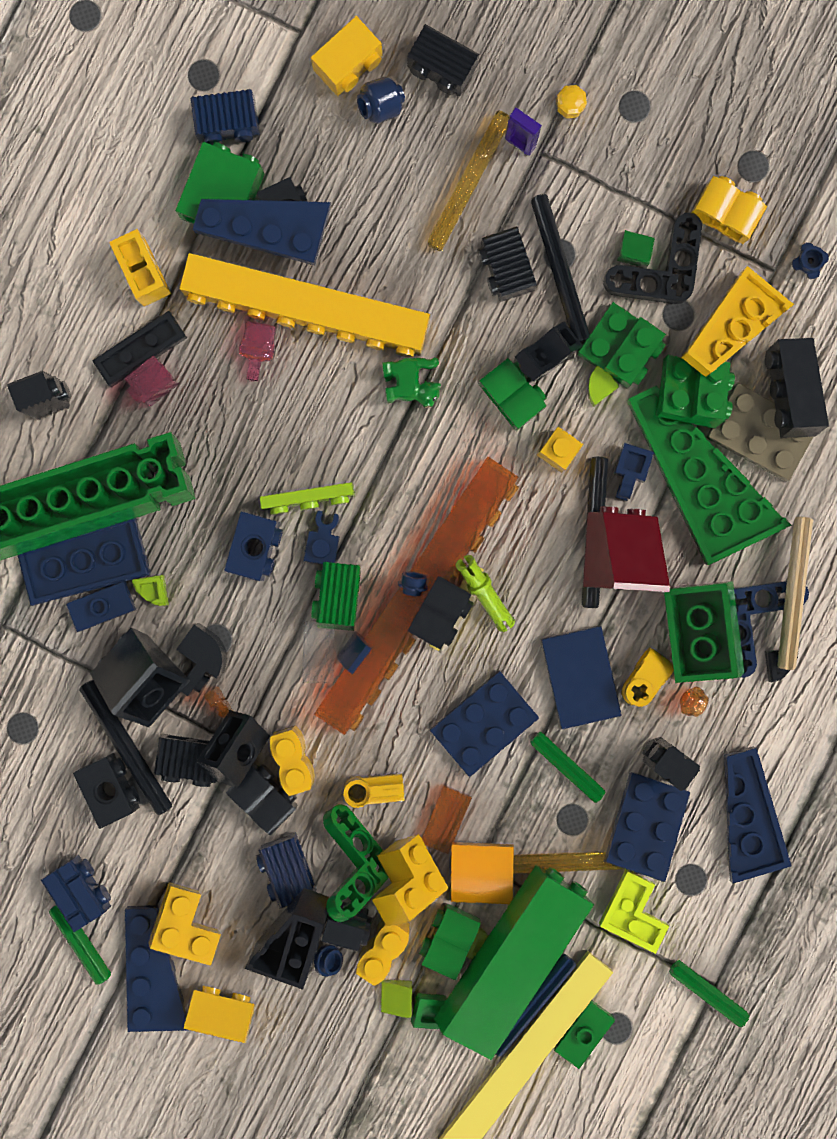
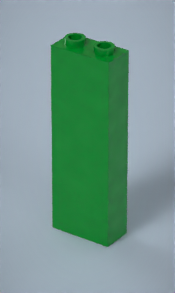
M537 864L535 865L435 1016L434 1020L442 1035L490 1060L493 1059L593 908L594 904L586 896L588 891L582 885L575 881H572L571 884L563 880L565 877L552 867H548L545 870Z

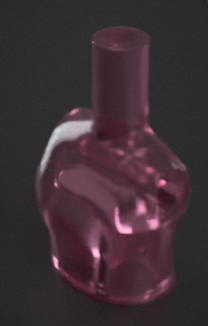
M245 321V330L240 342L239 354L249 360L247 380L258 381L261 362L273 360L275 351L274 338L277 327Z

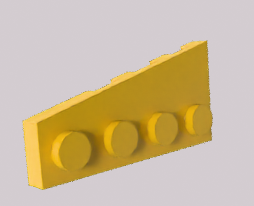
M747 266L737 276L681 358L706 377L794 304Z

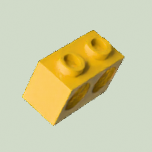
M138 229L109 242L135 299L145 307L171 294L145 237Z

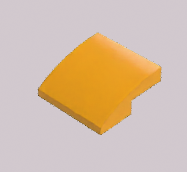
M452 842L451 902L510 904L513 900L514 844Z

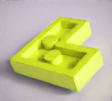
M625 869L599 921V925L656 954L669 925L643 911L655 884Z

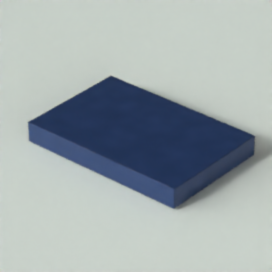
M602 626L541 639L561 729L622 716Z

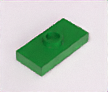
M591 1000L556 1044L554 1051L580 1069L614 1023L615 1017Z

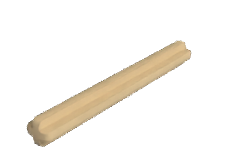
M795 517L777 663L778 668L785 670H795L797 664L813 520L809 517Z

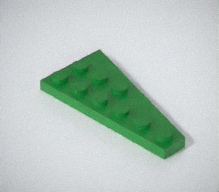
M657 385L627 400L650 450L654 452V459L706 565H711L792 526L785 517L783 518L772 507L773 505L765 497H762L753 488L750 481L722 452L704 437L705 435L697 427L695 428L691 423L657 416L660 389Z

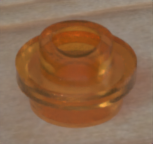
M694 687L683 693L680 699L681 712L683 714L697 717L704 712L709 701L704 690L700 687Z

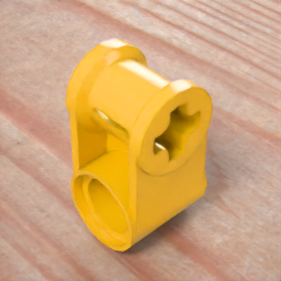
M649 647L642 654L634 670L621 688V695L626 703L637 707L648 705L661 686L672 675L674 671L673 663ZM633 686H642L640 692L643 694L642 698L635 697L633 699L634 692L631 691Z

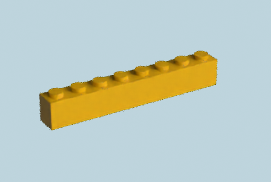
M191 253L188 254L180 285L182 293L188 296L187 300L198 305H205L207 301L217 304L218 309L226 312L235 313V309L247 311V316L254 319L265 320V316L277 319V324L285 327L294 328L295 324L306 326V331L313 334L324 335L326 331L337 334L336 338L341 341L354 343V340L358 339L365 341L367 347L376 350H384V346L396 349V354L413 358L414 354L421 355L430 322V314Z

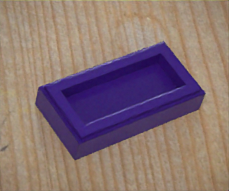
M515 107L509 116L505 139L526 155H531L536 148L542 125Z

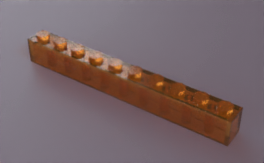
M490 457L486 458L410 571L427 576L426 584L428 585V590L421 592V596H409L402 592L403 587H399L364 639L373 647L353 674L346 669L343 670L314 713L315 716L344 735L349 729L352 731L357 729L364 718L360 712L366 703L372 706L380 695L381 690L377 687L382 679L390 680L399 666L395 663L399 654L402 652L406 655L415 643L416 639L411 637L413 634L407 630L438 575L448 581L452 576L458 579L461 573L456 568L457 561L461 558L467 566L468 563L463 560L464 556L467 555L469 550L474 553L477 551L485 539L480 534L486 525L493 527L502 514L498 510L502 501L505 499L510 502L518 490L519 486L515 484L519 478L517 475Z

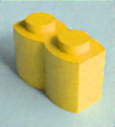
M713 176L704 188L691 213L696 214L703 224L717 229L720 233L738 243L744 244L750 239L767 206L761 202L762 198L758 194L751 191H740L735 187V183L725 176H719V178Z
M296 725L275 731L270 737L271 754L280 766V783L289 796L310 790L315 779L313 765L305 755L306 745L304 736Z
M382 919L376 928L375 937L370 939L366 947L363 946L359 953L356 974L373 986L382 982L390 971L392 960L397 958L408 944L410 924L406 922L386 927Z

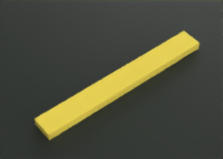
M587 951L577 963L575 969L546 1002L439 1139H482L613 974L612 969Z

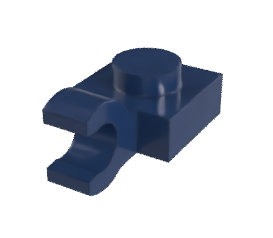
M627 443L622 445L614 474L622 476L615 498L628 501L631 498L635 481L645 482L654 452Z

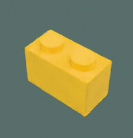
M356 15L310 57L313 70L338 97L343 91L349 92L358 83L359 77L366 70L370 72L379 65L383 56L382 43Z
M203 986L202 991L194 990L183 1029L246 1043L256 1006L249 1003L251 997L233 993L232 998L219 996L220 989Z

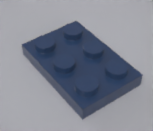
M499 670L430 729V732L470 778L536 722L539 716Z
M633 772L629 773L604 862L665 882L690 792L686 790L680 791L674 786Z

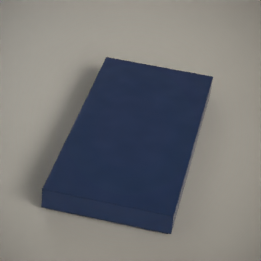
M136 518L17 555L31 606L151 575Z

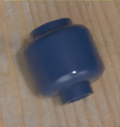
M381 77L365 83L361 87L360 94L357 95V104L364 119H369L375 124L396 118L401 113L402 103L405 101L402 87L399 84L396 85L389 77Z

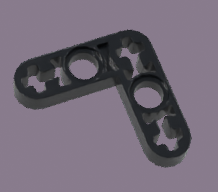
M684 213L673 223L666 271L616 265L610 268L604 277L603 285L605 290L609 294L619 297L670 304L685 302L694 290L702 233L700 218L693 213ZM687 221L689 222V227L694 230L689 233L687 243H681L684 239L685 231L679 227ZM678 251L687 252L691 257L690 265L685 267L679 266L675 261V253ZM616 273L621 274V279L625 281H631L633 275L637 276L633 284L634 291L630 290L632 284L622 283L620 288H616L615 282L610 281V279L614 278ZM689 273V276L684 275L681 280V288L686 289V291L680 296H676V290L671 289V287L675 286L678 282L679 274ZM642 278H653L656 282V290L652 293L644 292L640 287Z

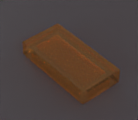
M443 784L421 837L425 845L449 854L452 842L455 840L472 796Z

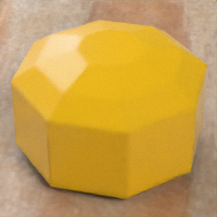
M577 85L564 86L556 98L557 112L566 119L577 118L587 105L586 92Z

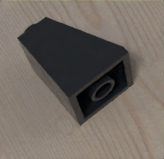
M132 627L119 638L117 644L106 656L100 659L98 665L90 673L114 716L146 727H150L190 682L147 634Z

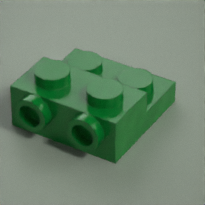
M613 302L577 355L593 366H599L608 372L616 382L628 388L633 382L638 385L647 374L649 369L644 366L650 357L656 360L666 346L662 342L666 334L642 317L636 318Z
M667 355L663 358L657 416L710 428H716L731 416L733 403L727 401L728 391L732 389L735 382V374L730 372L731 363L724 362L705 377L681 357Z

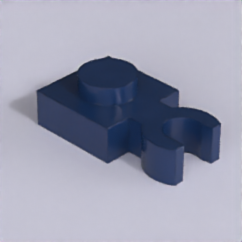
M318 511L315 521L319 529L318 532L309 531L304 561L323 564V562L335 563L340 536L332 535V530L339 524V515L334 514L332 523L326 525L322 522L323 511Z

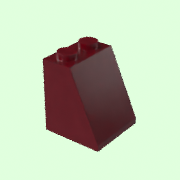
M601 506L600 512L588 513L583 587L670 592L658 517L646 516V510L627 509V514L618 513V507Z

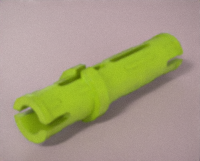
M472 555L464 556L469 565L468 567L460 558L456 563V568L467 581V588L470 593L477 596L500 632L508 631L503 621H506L511 629L515 624V619L491 586L492 581L489 575L481 571Z

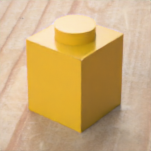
M557 427L537 456L562 473L579 452L583 443L560 427Z

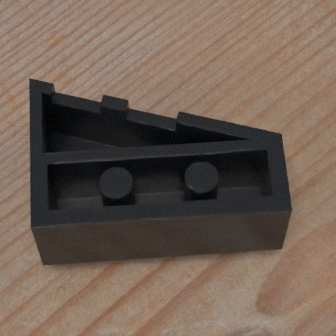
M303 888L256 942L245 969L303 990L329 915L326 907L329 896Z

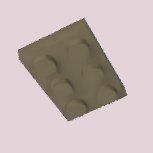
M740 383L735 384L727 400L733 403L731 416L718 427L711 428L706 438L785 482L790 481L813 437L780 438L779 428L776 427L774 421L775 403Z

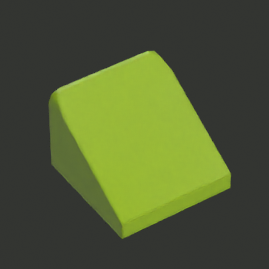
M383 980L381 1012L411 1018L412 981Z

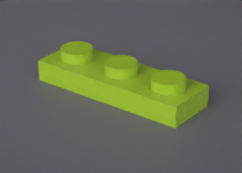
M350 482L261 496L260 503L262 510H270V515L288 513V507L300 505L301 510L319 508L318 502L329 500L331 505L349 503V497L355 496L353 483Z

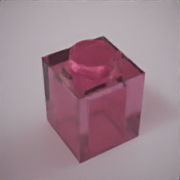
M154 355L125 378L130 385L127 391L138 404L143 401V403L150 407L179 385L162 362Z

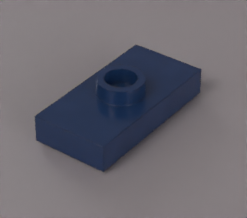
M121 582L66 603L77 632L136 610L126 582Z

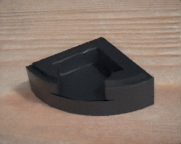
M779 650L765 651L768 682L779 681L790 672V670L778 668Z

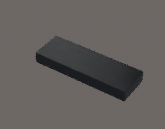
M167 311L92 361L108 386L112 388L187 339V336L172 313Z

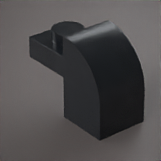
M562 322L550 329L537 342L521 350L515 356V359L519 362V367L526 376L530 377L533 382L535 380L539 381L583 345L568 325Z
M194 624L176 649L196 664L187 676L190 682L181 691L186 696L194 694L195 691L200 694L210 681L207 674L209 673L217 679L222 676L227 663L226 649L220 638L202 624Z

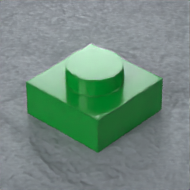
M417 993L410 1021L413 1028L439 1029L434 1018L447 1000L446 995Z

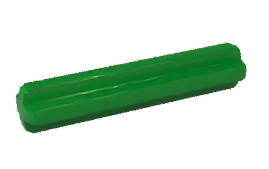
M538 732L531 739V745L594 803L603 798L606 793L605 790L542 732Z
M57 905L53 906L49 910L50 916L94 983L100 985L108 980L111 972L83 929L81 928L73 932Z
M676 960L670 967L669 972L672 977L738 1027L745 1026L750 1015L741 1006L680 960Z

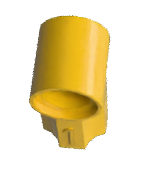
M402 773L350 777L344 784V799L348 805L354 808H360L369 804L405 801ZM355 784L364 786L366 789L365 795L360 799L352 798L348 793L351 786Z

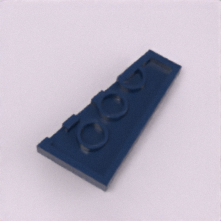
M201 199L193 231L201 235L315 266L329 217L331 202Z
M752 746L725 754L730 882L734 884L791 867L792 865L757 748Z
M158 905L127 906L125 908L128 1032L189 1031L183 1029L187 1015L183 1004V994L177 983L173 959L171 960L170 954L150 949L148 943L159 913Z

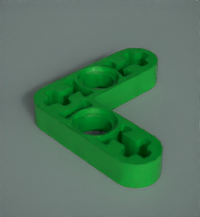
M338 804L325 812L323 824L327 832L356 866V869L329 897L326 907L329 916L334 921L344 922L354 917L389 877L377 855L383 852V849L347 806ZM338 816H339L340 819H341V821H340L339 823L336 821V819L338 818ZM350 829L351 832L349 834H346L345 832ZM353 837L361 840L363 845L362 851L357 850L353 845ZM356 879L364 883L365 894H361L356 889ZM349 898L351 901L344 906L343 911L340 907L342 900Z

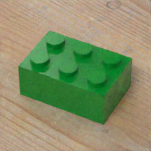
M733 581L671 587L670 592H664L675 683L741 677L744 674Z

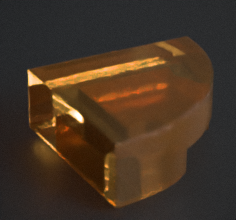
M219 686L204 694L208 704L211 707H216L220 717L225 718L229 710L233 711Z

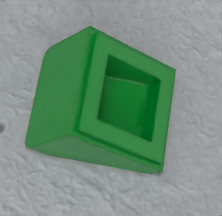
M625 230L617 261L647 268L651 261L655 238Z

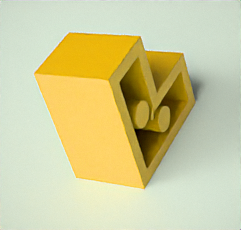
M419 834L397 840L377 855L391 881L389 886L372 899L386 927L410 922L449 889Z
M168 883L148 943L150 949L211 966L221 934L218 929L192 922L201 897L198 890Z

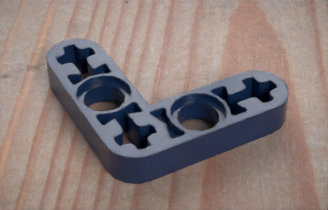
M787 581L734 588L735 599L747 598L748 604L736 605L738 624L745 631L743 639L740 640L741 647L747 646V650H742L743 659L748 660V665L744 666L742 678L751 676L757 667L750 615L784 610L785 598L778 599L777 593H786ZM805 587L804 604L809 598L807 587ZM762 589L766 590L770 595V602L765 607H759L755 602L756 593Z

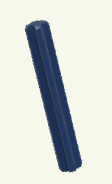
M562 954L495 1055L501 1057L575 969L576 964L572 958L566 954Z

